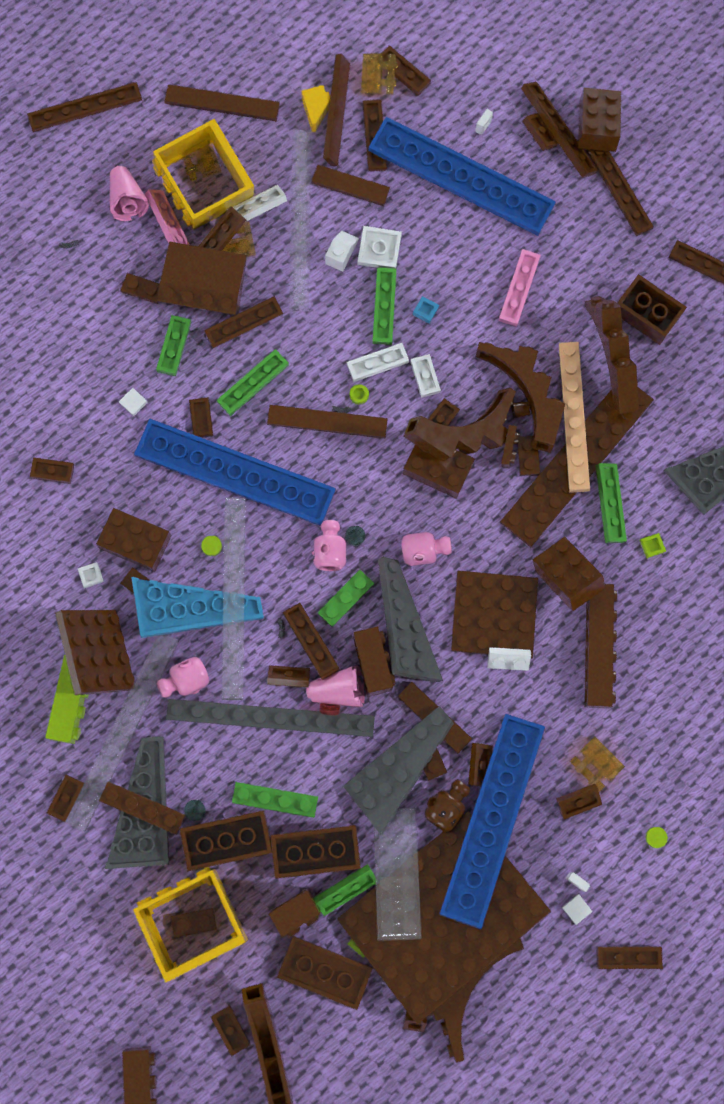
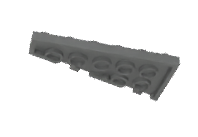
M724 446L664 470L703 515L724 499Z
M383 556L378 559L392 675L430 682H441L443 678L399 561Z
M440 706L343 786L380 835L384 834L390 820H393L399 806L405 801L421 776L422 770L430 762L436 748L442 743L454 724Z
M164 737L142 738L128 790L167 806ZM121 811L105 869L169 865L168 831Z

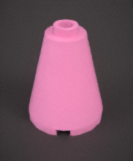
M116 166L110 171V212L115 219L120 221H131L130 217L139 215V218L142 217L149 207L146 196L128 168Z
M358 665L338 671L323 680L319 678L311 681L309 687H306L308 699L311 698L312 702L363 707L362 703L365 701L364 684H361V680L358 677L362 675L360 667Z

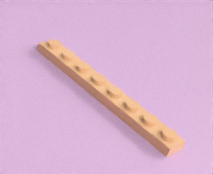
M579 342L559 343L562 400L565 403L563 413L569 493L590 491Z

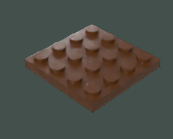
M457 570L451 651L488 655L489 648L531 650V659H533L538 578Z
M60 610L55 613L75 696L136 689L116 610Z

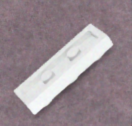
M276 185L233 208L248 221L286 202L287 198L281 188Z
M400 343L348 361L347 367L353 382L407 364L409 359L403 344Z

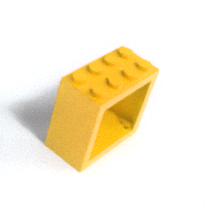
M215 118L153 151L154 159H152L156 175L162 177L164 181L162 184L166 192L172 194L174 198L172 201L176 209H181L187 227L191 226L193 230L225 214L230 206L234 207L254 197V184ZM213 144L239 190L194 214L167 168L206 145Z
M207 867L197 872L196 878L191 880L190 877H187L177 882L176 888L167 887L156 893L158 897L152 899L150 896L137 902L138 907L133 909L165 983L246 943L248 940L216 869L211 870L210 867ZM205 883L208 886L214 885L235 932L230 934L231 939L177 965L176 962H172L152 918L154 914L153 909Z

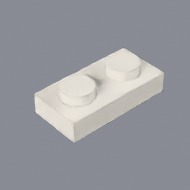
M430 354L411 359V366L421 398L440 393L441 389Z
M489 648L487 667L492 669L528 671L531 650Z

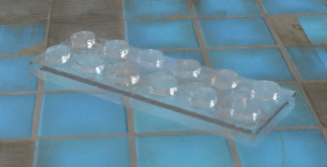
M415 808L398 809L393 820L391 819L385 828L386 831L383 835H380L374 827L378 941L422 939Z

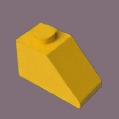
M324 85L301 90L302 102L312 133L317 131L329 111L330 94L325 92Z

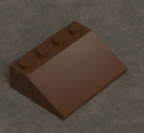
M169 241L160 280L158 301L233 315L238 314L247 255Z

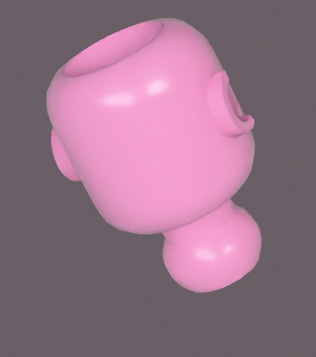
M325 520L321 524L323 535L314 539V551L312 552L314 564L319 570L338 571L346 564V542L343 537L338 535L340 530L338 521Z
M429 532L405 535L402 538L404 562L409 566L435 563L437 554L449 555L452 553L450 537L444 536L435 540L434 535Z
M192 657L172 666L169 670L170 677L159 679L156 683L161 696L164 698L171 696L174 691L186 696L197 694L200 689L206 687L209 684V676L202 661L198 657Z

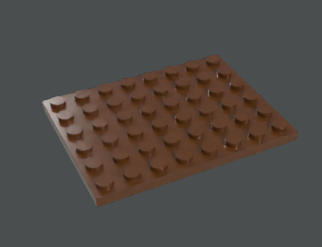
M469 811L461 817L452 831H443L337 918L417 1025L552 912L505 856L482 930L440 915L472 817Z

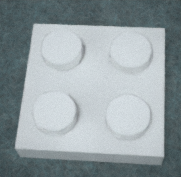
M363 226L358 265L396 269L402 232Z

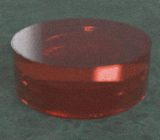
M321 703L319 712L324 715H339L340 705Z

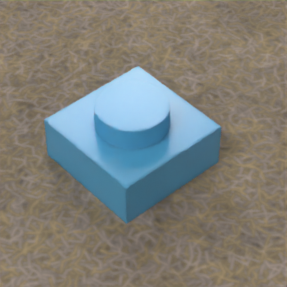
M422 296L413 311V315L430 324L439 309V305Z

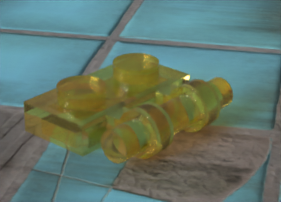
M363 53L362 94H381L382 86H386V94H394V87H396L394 77L395 70L397 69L395 54H388V61H383L382 53ZM383 69H387V79H382Z
M208 144L181 159L184 161V170L186 175L189 176L190 181H195L197 179L196 173L200 171L203 178L221 173L212 144ZM195 156L198 161L196 165L192 164L191 158Z
M593 737L579 751L585 757L582 761L576 756L570 760L575 767L574 769L588 780L587 783L589 785L595 784L599 792L605 787L600 781L603 776L608 781H611L625 767L596 737ZM589 763L598 770L595 775L586 767Z

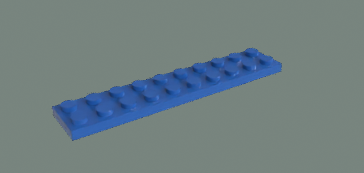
M385 117L368 148L369 152L539 236L556 201L388 117Z
M150 418L134 453L135 457L321 526L336 491V488Z
M505 714L441 908V916L482 930L545 726Z

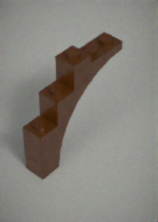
M601 296L592 297L591 300L585 301V307L595 323L603 345L612 387L613 406L619 414L638 411L637 365L630 359L629 336L622 330L621 306L615 301L606 300Z
M479 342L475 357L491 363L514 380L523 392L527 402H529L534 428L532 448L551 453L565 403L556 398H546L552 377L547 376L543 372H533L538 351L529 346H519L518 352H514L509 348H500L491 343Z
M512 388L499 390L485 413L474 422L465 426H446L435 423L423 416L411 418L403 437L440 461L452 458L456 450L465 454L476 453L482 444L489 449L502 447L508 429L503 424L507 420V413L514 402L513 398L516 391Z
M521 938L429 1015H434L436 1021L444 1019V1022H441L443 1035H448L450 1044L446 1045L450 1058L454 1057L456 1063L465 1061L462 1048V1022L465 1007L473 989L481 977L494 964L506 956L524 949Z
M263 983L242 988L243 1004L253 1035L268 1104H294L281 1047L276 1034L274 1018Z

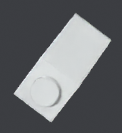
M341 231L333 239L325 255V264L343 272L359 238Z

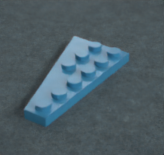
M132 577L141 638L264 618L260 597L229 594L217 590L210 591L198 587L173 583L166 584Z

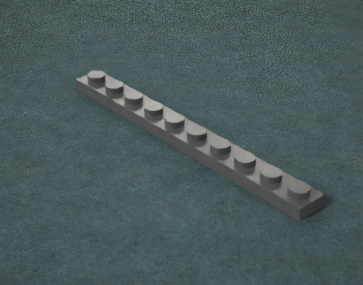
M168 699L166 720L364 737H373L375 716L177 699Z

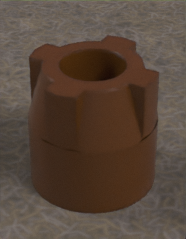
M514 402L511 406V410L514 412L512 413L513 418L530 415L529 402Z

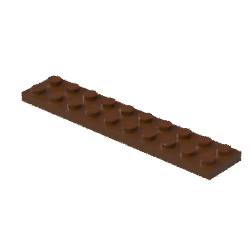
M639 387L638 411L619 414L613 406L611 389L585 420L589 477L596 470V465L604 461L654 401L652 397ZM566 444L500 521L504 527L530 548L577 493H569Z

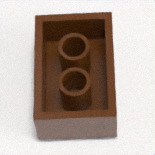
M583 88L579 106L578 148L616 152L621 137V91Z
M639 274L617 302L621 306L622 320L659 345H661L687 308Z
M415 445L403 468V475L457 499L475 458L456 450L452 458L440 461Z
M113 508L96 545L103 551L155 572L172 535L168 530Z
M563 537L532 559L536 573L572 611L605 589L603 575L566 537Z
M377 626L354 632L353 640L367 697L391 692L396 681L392 671L389 672L388 669L391 661L388 651L384 652L383 646H385L386 641L383 631L379 632Z
M307 888L271 910L269 916L281 937L287 935L290 938L300 932L301 925L306 923L308 927L318 921V915L321 910Z

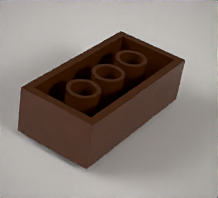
M264 810L180 828L187 871L272 853V843Z
M356 825L271 835L275 879L361 869Z

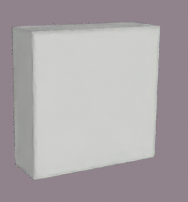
M487 109L477 122L475 132L480 135L484 133L491 123L492 111Z
M133 388L119 401L133 416L148 403Z
M97 562L78 568L84 588L104 582Z
M569 872L565 878L581 891L586 892L590 887L589 883L574 872Z
M579 894L562 907L575 925L592 912Z

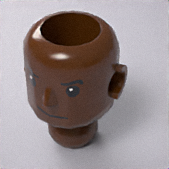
M455 780L449 792L442 790L435 796L430 797L424 813L425 818L444 832L452 831L465 812V805L461 801L470 794V788L460 780Z

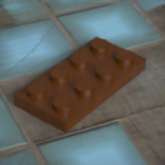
M293 935L277 978L358 1010L373 967Z

